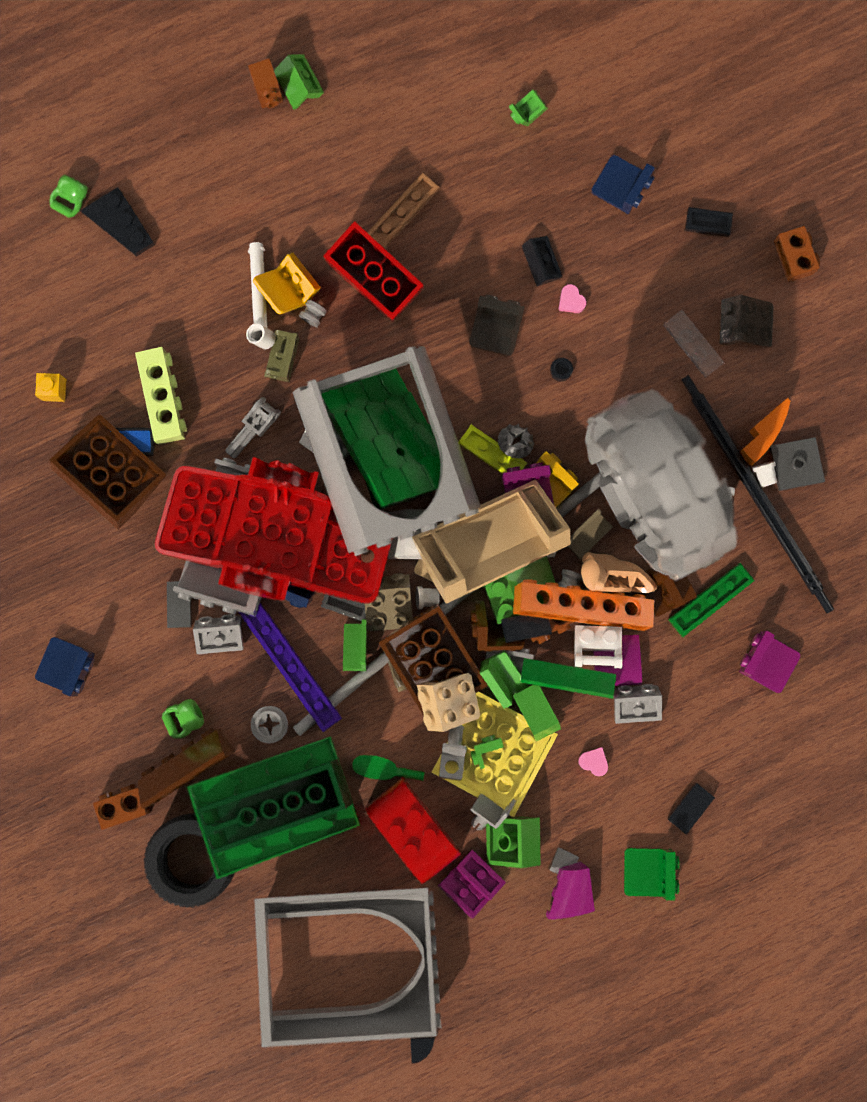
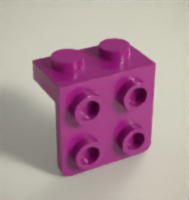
M535 463L529 465V469L521 470L520 467H512L506 469L507 472L503 473L502 480L505 493L536 479L554 505L549 479L551 475L549 465L543 466V463Z
M761 631L754 636L749 653L743 656L739 672L773 692L780 693L797 665L800 653L774 639V634L768 631Z

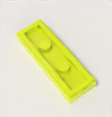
M472 424L459 441L460 446L502 475L507 472L506 469L520 467L523 470L527 465V462L521 458H512L506 455L500 449L498 442Z

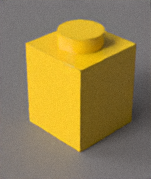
M36 373L35 396L42 401L65 402L66 379L60 374Z

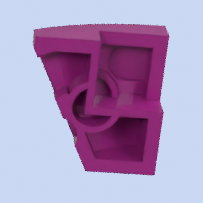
M581 861L559 868L557 885L553 888L551 895L554 898L550 911L547 910L546 917L549 920L575 917L595 911L590 871Z

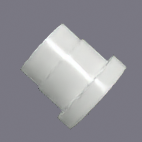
M775 461L752 467L753 472L757 474L761 487L778 482L774 469L776 466Z
M422 586L416 587L417 609L432 607L439 603V591L437 589L423 588Z

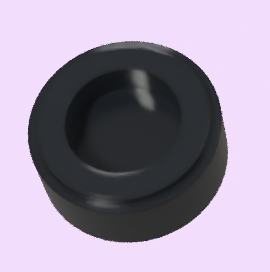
M557 358L552 362L550 374L553 379L563 382L571 377L573 365L568 359Z

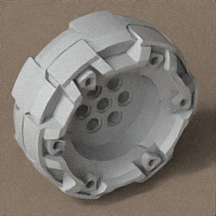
M650 389L646 392L624 396L587 420L588 427L585 443L587 445L588 459L590 464H597L601 473L598 483L620 526L630 529L639 542L635 545V549L650 564L651 568L664 575H668L673 580H679L713 564L725 553L736 547L737 536L733 525L734 503L726 479L723 478L718 481L701 449L706 441L689 418L674 410L672 403L664 399L655 390Z

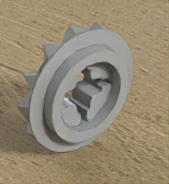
M509 424L501 430L498 436L500 449L512 458L526 457L531 453L535 444L533 442V435H530L527 428L524 429L519 424L515 426ZM520 436V442L512 445L514 438Z
M274 706L260 708L255 712L251 720L253 735L264 743H275L281 740L288 729V720L285 713ZM268 714L273 722H279V725L272 727V735H270L267 727H260L261 724L267 722Z

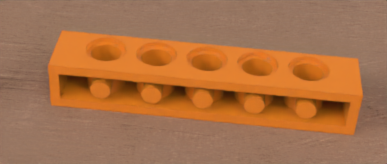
M526 579L514 588L513 614L645 631L653 627L654 600L646 599V596L641 594H635L630 597L624 596V592H611V594L603 593V591H592L590 589L589 591L581 590L580 586L575 585L567 586V588L559 587L558 583L553 582L542 585L537 584L536 580ZM537 594L543 597V604L537 600ZM559 597L565 600V607L560 604ZM581 600L587 603V610L582 607ZM603 603L608 605L609 612L604 610ZM625 606L630 609V615L626 613Z

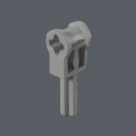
M261 397L243 418L242 422L245 424V427L226 448V453L232 458H236L256 434L262 437L267 429L277 420L281 411L279 409L275 410L266 402L265 397Z

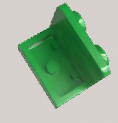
M626 848L624 851V893L627 896L663 897L665 900L675 901V894H679V880H675V870H679V856H676V852L672 849Z

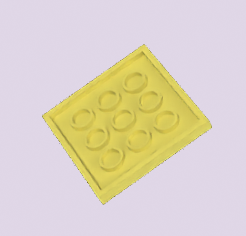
M478 691L476 698L480 717L463 724L462 745L467 746L462 780L442 779L477 798L480 794H483L502 809H505L515 799L516 803L509 813L510 816L514 817L558 734L552 733L536 741L523 715L508 707L504 709L499 702ZM495 735L496 738L500 737L503 748L481 754L485 768L480 769L479 764L474 765L471 751H475L473 745L482 743L481 738ZM441 755L431 772L439 776ZM449 761L445 764V769L448 773H456L459 769L455 761Z

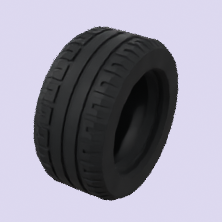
M188 813L177 816L159 827L151 836L144 854V872L152 890L154 889L155 893L160 898H163L164 901L179 907L185 906V908L198 907L214 900L227 888L235 874L232 873L217 879L214 872L208 881L197 885L182 883L172 875L168 867L167 854L170 845L176 837L185 834L203 837L196 814Z

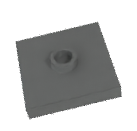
M816 437L769 447L772 461H775L776 464L774 469L778 481V491L825 482Z

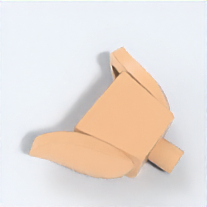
M592 552L585 553L582 558V579L585 586L592 591L651 593L657 589L655 581L643 569L631 562L621 561L609 554H595Z

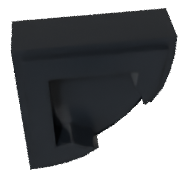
M434 1036L410 1038L412 1064L424 1060L430 1054L434 1044Z

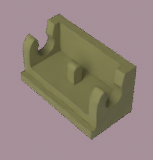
M276 330L274 332L276 340L271 347L264 376L289 382L299 337L296 333Z

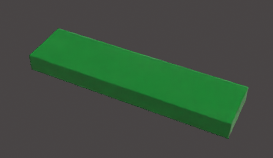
M738 563L671 616L668 621L683 638L755 580L744 566Z
M524 658L520 682L613 699L616 674Z

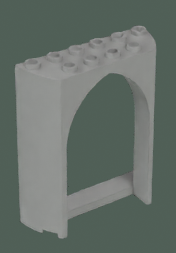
M424 346L407 348L404 353L316 382V379L307 382L308 385L299 387L293 392L348 553L354 552L355 556L368 552V546L376 544L377 548L391 544V538L398 536L399 540L414 536V530L421 528L423 533L437 528V522L443 521L444 525L460 520V514L465 513L466 517L480 513L478 509L481 507ZM410 364L438 445L441 462L440 479L436 493L431 503L416 519H402L390 516L375 508L359 493L347 471L321 393Z
M428 888L254 899L262 1047L437 1036L436 1028H441L440 1013H436L435 1004L440 1003L439 983L434 984V979H438L437 959L433 960L432 958L433 954H437L436 935L431 936V930H435L434 911L430 912L429 906L434 905L433 891H428ZM353 913L371 914L387 919L402 928L416 943L422 955L420 964L409 982L394 995L379 1002L358 1006L273 1011L268 919Z

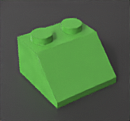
M511 816L506 817L497 829L490 824L486 825L488 865L516 868L541 865L540 818Z

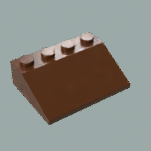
M100 414L49 459L51 469L118 530L137 512L166 477V474Z
M439 603L420 613L378 642L423 716L422 705L418 699V684L424 682L438 683L464 673H469L472 676L475 693L488 686Z
M210 728L200 735L202 739L197 743H194L192 740L182 746L181 750L183 752L177 756H174L172 753L161 760L163 765L155 769L152 766L142 772L143 778L137 781L142 809L158 803L233 754L235 751L222 730L217 729L214 731L213 728Z

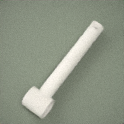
M253 242L249 245L250 248L248 250L251 260L253 324L248 328L246 336L250 343L262 349H269L274 345L276 337L274 332L267 328L266 299L253 283L255 276L264 273L263 251L266 250L262 243Z

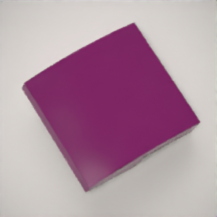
M622 635V668L593 665L594 670L616 674L615 686L642 685L639 635ZM593 651V656H614V652Z
M471 850L439 883L438 887L472 919L506 882Z

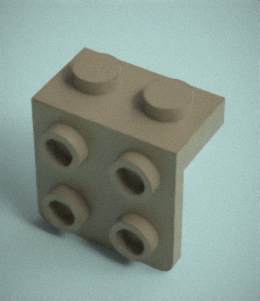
M396 573L392 576H383L377 599L372 603L365 604L367 629L369 631L398 629L413 619L409 574Z

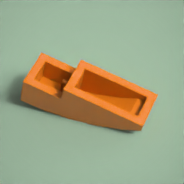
M786 398L749 431L754 439L739 451L749 466L756 463L775 441L789 410L791 402L789 398Z

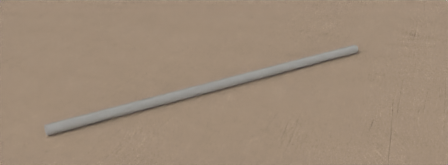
M600 472L556 508L562 518L600 487L598 484ZM474 591L447 604L445 601L441 603L440 607L445 615ZM382 652L367 665L366 671L358 672L328 697L334 707L388 663L389 659L385 652ZM309 713L293 728L301 736L316 722Z

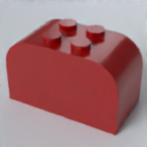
M355 221L323 256L325 261L392 323L424 289V285Z
M404 777L400 778L366 805L365 811L422 884H425L461 855L460 849Z

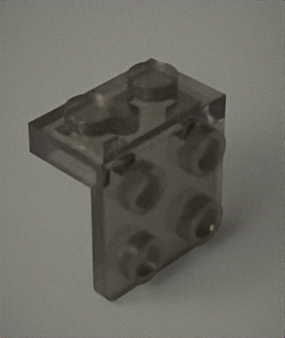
M493 295L480 296L469 341L470 346L511 356L514 352L524 306H520L519 302L508 300L507 302L500 301Z
M745 295L722 299L719 344L731 345L745 342L757 346L770 347L773 336V304Z

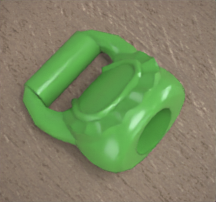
M66 174L62 175L58 181V186L50 195L51 208L68 218L74 217L82 207L88 187ZM60 196L75 204L74 210L56 201V197Z
M192 699L169 706L162 714V720L170 737L174 739L184 738L192 731L201 728L204 724L203 714L198 704ZM171 712H175L180 727L183 729L180 733L170 715Z

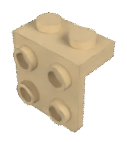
M464 673L438 683L424 682L417 685L418 699L424 713L423 720L428 731L444 732L480 717L473 680L469 673Z

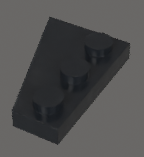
M119 187L80 210L83 215L93 221L136 257L155 245Z

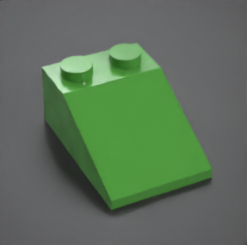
M547 556L484 586L497 624H501V620L504 618L521 616L513 614L514 588L523 580H536L537 584L542 585L548 582L555 583ZM537 594V600L543 604V597Z

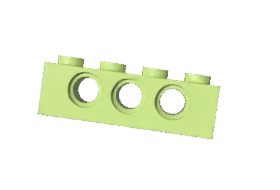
M163 347L136 352L135 355L154 441L160 445L185 439L184 432H187L184 418H180L179 410H182L180 397L175 395L174 388H178L175 375H171L170 366H173L170 353H166ZM155 370H163V374L161 377L153 378V372ZM161 391L168 392V395L164 400L157 399V396ZM165 413H172V419L169 422H162V417Z

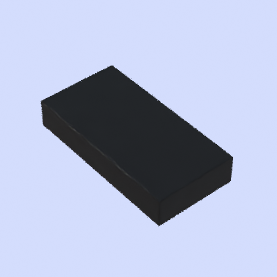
M688 207L684 231L729 237L733 213Z
M521 615L501 620L506 643L552 634L548 618Z
M695 782L667 820L687 834L715 797Z

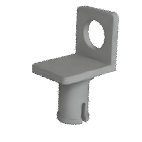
M463 725L449 729L448 743H443L440 778L462 780L467 746L462 745ZM449 761H455L459 769L456 773H448L445 769V764Z
M480 794L471 808V811L476 814L471 821L472 826L475 828L480 823L477 830H483L487 824H490L497 829L509 815L516 800L513 799L505 809H502L485 795Z

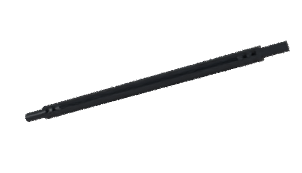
M689 375L684 377L681 381L693 398L691 400L807 588L812 595L815 594L826 614L833 611L834 607L824 593L823 585L703 393L700 394Z

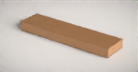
M422 173L367 233L385 249L439 191V186Z

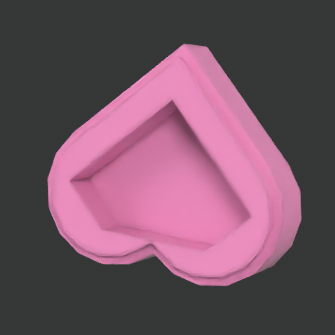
M572 284L566 285L561 292L558 310L571 313L582 312L586 306L585 298L579 295V290L576 286Z
M602 747L584 752L579 756L578 764L582 769L590 770L596 776L606 774L608 764Z

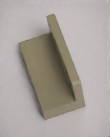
M600 509L570 536L571 544L567 547L579 559L613 527L600 514L602 512Z

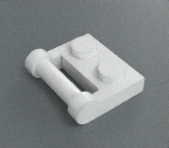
M575 625L574 666L607 665L614 666V668H622V627ZM582 650L612 651L614 656L582 655Z

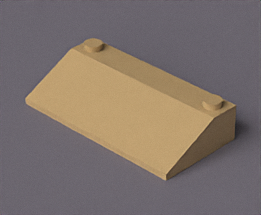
M536 479L482 504L478 508L480 513L466 517L465 513L460 514V520L446 525L441 523L437 525V528L412 537L437 590L446 604L571 544L569 526Z

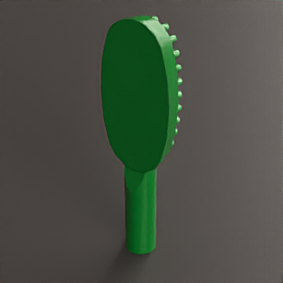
M360 755L352 763L353 770L357 774L377 780H388L398 776L423 781L425 774L423 771L396 767L393 761L374 755Z

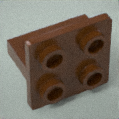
M653 568L645 571L657 585V589L654 592L643 593L646 599L654 600V615L656 617L676 609L697 597L687 576L679 580H673L668 575L655 571Z

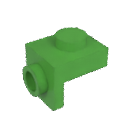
M535 90L530 91L516 105L512 103L509 106L512 111L510 114L512 119L518 125L521 123L529 126L548 109Z
M495 735L481 738L482 743L473 745L475 751H471L474 765L479 764L480 769L485 768L481 754L503 748L500 737L496 738Z

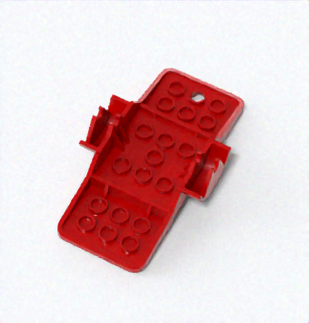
M256 457L252 459L248 475H232L191 466L179 467L174 473L155 539V548L160 554L206 566L222 568L218 584L240 592L274 600H285L288 586L293 585L364 604L374 602L379 595L391 544L377 548L376 544L368 546V550L374 553V559L369 563L362 561V554L355 556L354 552L348 553L329 496L314 491L319 472L309 473L291 463L283 464L278 460L266 463Z

